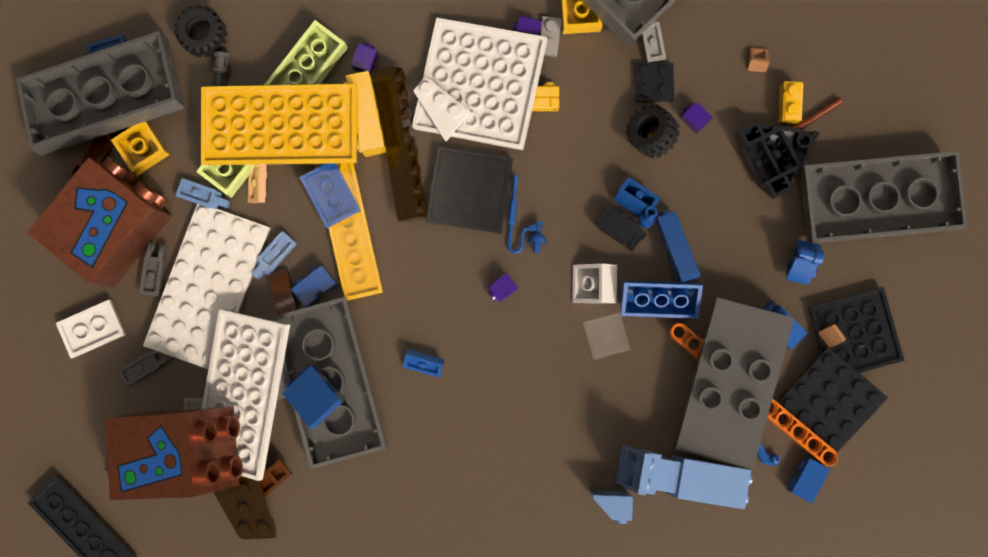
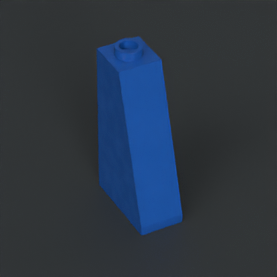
M670 210L659 213V217L655 219L675 282L682 283L701 277L676 212L670 213Z

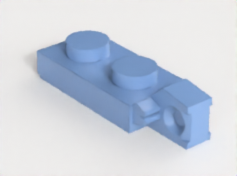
M181 178L175 194L176 197L210 209H217L218 205L228 209L231 203L221 198L222 193L183 178Z
M281 231L257 258V268L251 274L258 280L265 273L269 275L295 248L297 243L285 232Z

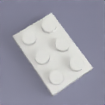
M112 300L102 302L56 323L70 358L80 356L126 335Z

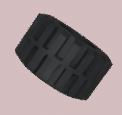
M196 5V8L190 6L188 11L183 10L181 12L183 15L181 17L178 15L176 18L179 22L174 24V27L177 29L174 31L178 43L191 55L194 56L195 54L201 58L202 55L210 57V53L213 54L217 49L221 50L223 48L221 44L226 42L224 36H227L226 26L217 13L212 9L210 10L209 7L204 6L202 8L200 5ZM200 23L210 24L209 34L204 39H192V31L196 25Z
M649 105L648 108L645 106L641 107V111L637 110L635 112L636 115L634 117L631 116L629 119L631 122L627 124L629 129L626 131L628 141L641 154L649 158H654V156L659 158L661 154H668V150H672L674 148L673 144L678 142L676 137L680 136L679 124L666 109L659 105ZM659 125L656 134L647 138L650 129Z

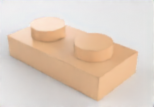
M267 164L255 165L254 170L249 175L248 203H265Z

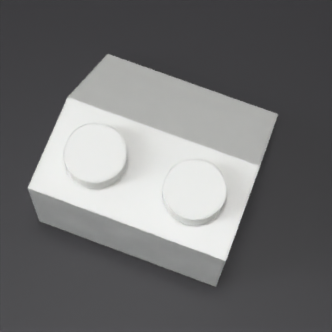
M573 265L572 303H617V265Z

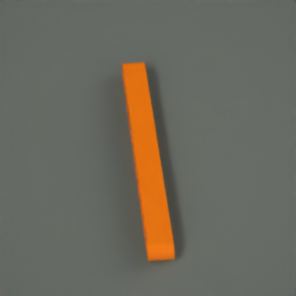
M677 323L671 325L668 329L669 337L697 360L702 339L684 324ZM676 327H680L683 331L679 338L673 333ZM691 339L697 342V347L694 350L690 349L688 345ZM772 399L767 419L819 463L826 466L836 464L838 461L837 452ZM781 414H784L786 417L783 424H780L778 421V417ZM799 426L801 432L795 437L793 430ZM814 439L815 447L810 449L808 442ZM825 452L830 453V459L828 461H824L823 455Z

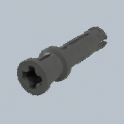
M215 51L213 52L215 56L214 67L211 70L214 74L213 86H225V78L229 74L227 69L228 58H230L231 54Z

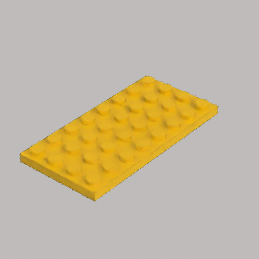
M356 84L201 87V165L357 163Z

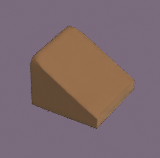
M750 47L748 71L766 72L769 65L768 49Z
M829 324L819 331V335L828 347H833L846 340L836 324Z

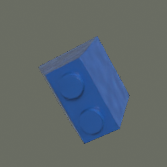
M306 365L298 373L300 375L299 378L295 381L291 379L284 386L286 390L282 394L309 428L313 430L342 404L346 398L315 365L310 367Z

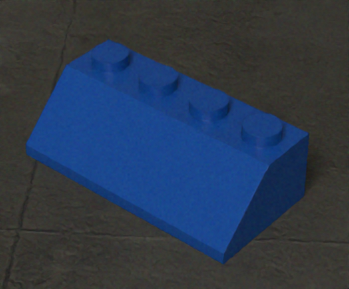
M624 281L621 286L619 301L621 316L698 319L703 283Z

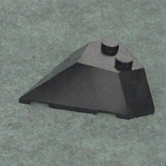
M753 122L737 131L739 153L757 187L774 199L791 190L793 182L800 173L820 132L803 131L798 128L778 125L770 126Z

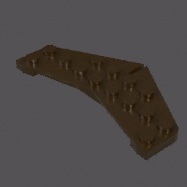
M241 476L239 478V486L213 492L239 538H276V526L274 519L271 518L260 481Z

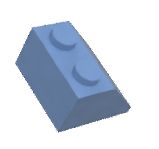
M590 490L592 498L612 520H615V523L627 524V521H632L633 496L629 492Z

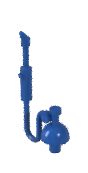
M515 174L508 215V250L513 254L520 253L524 246L525 232L529 230L531 232L536 231V233L530 235L528 243H533L534 253H540L541 244H547L546 237L541 234L542 221H536L535 225H530L522 230L519 249L513 250L511 247L513 225L516 221V192L519 182L517 174Z

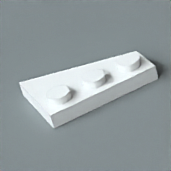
M426 76L413 90L445 141L450 138L470 113L466 107Z

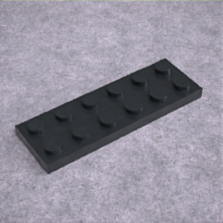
M55 475L28 502L33 510L79 557H137L59 475Z

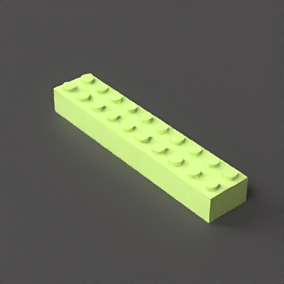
M314 20L264 86L319 85L348 47L344 41ZM201 165L196 172L232 198L254 170L255 165Z

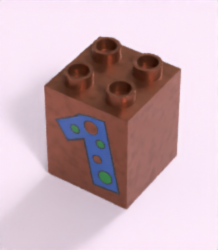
M107 157L103 163L88 158L27 233L88 283L115 287L144 252L148 243L153 241L171 219L172 215L163 209L168 203V200L152 187L148 188L139 181L135 186L133 185L139 176L131 172L128 167L122 163L118 164L110 157Z
M234 406L159 411L105 418L110 500L195 497L239 486L243 464L241 458L237 456L236 438L240 433V423L238 418L234 416Z

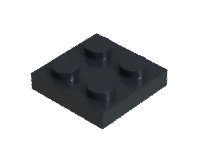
M674 63L635 64L636 103L674 102Z

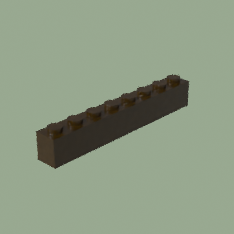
M396 66L373 71L397 219L399 222H410L427 218V205L424 201V186L421 183V168L417 159L418 150L414 141L415 132L411 123L412 113L408 104L409 96L405 86V73L403 68Z

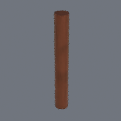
M840 97L836 98L792 128L804 129L843 103Z

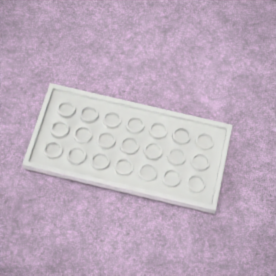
M197 204L143 346L209 369L219 309L240 312L253 277L251 273L257 267V258L263 251L271 228L219 209H210Z
M219 309L202 409L234 406V416L238 418L240 423V433L236 438L237 456L241 458L243 464L241 476L260 481L263 480L290 325Z

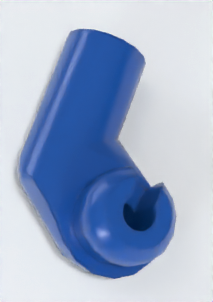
M760 443L757 453L759 461L769 466L779 464L781 461L780 456L766 452L763 444Z

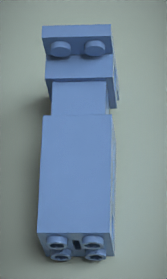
M623 444L616 476V483L640 495H646V493L655 495L656 490L664 491L678 499L745 509L749 501L748 488L752 482V474L749 469L727 463L672 454L671 458H666L650 450L634 448Z

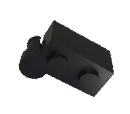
M608 205L596 221V228L633 252L637 244L645 238L647 233L640 228L639 222L631 216L627 218L623 215L624 212L616 206L612 208Z

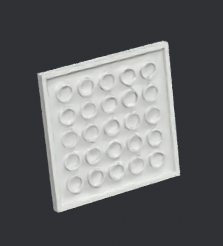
M436 18L423 78L425 76L470 111L450 137L524 150L547 46V37ZM418 99L412 124L413 129L441 135Z

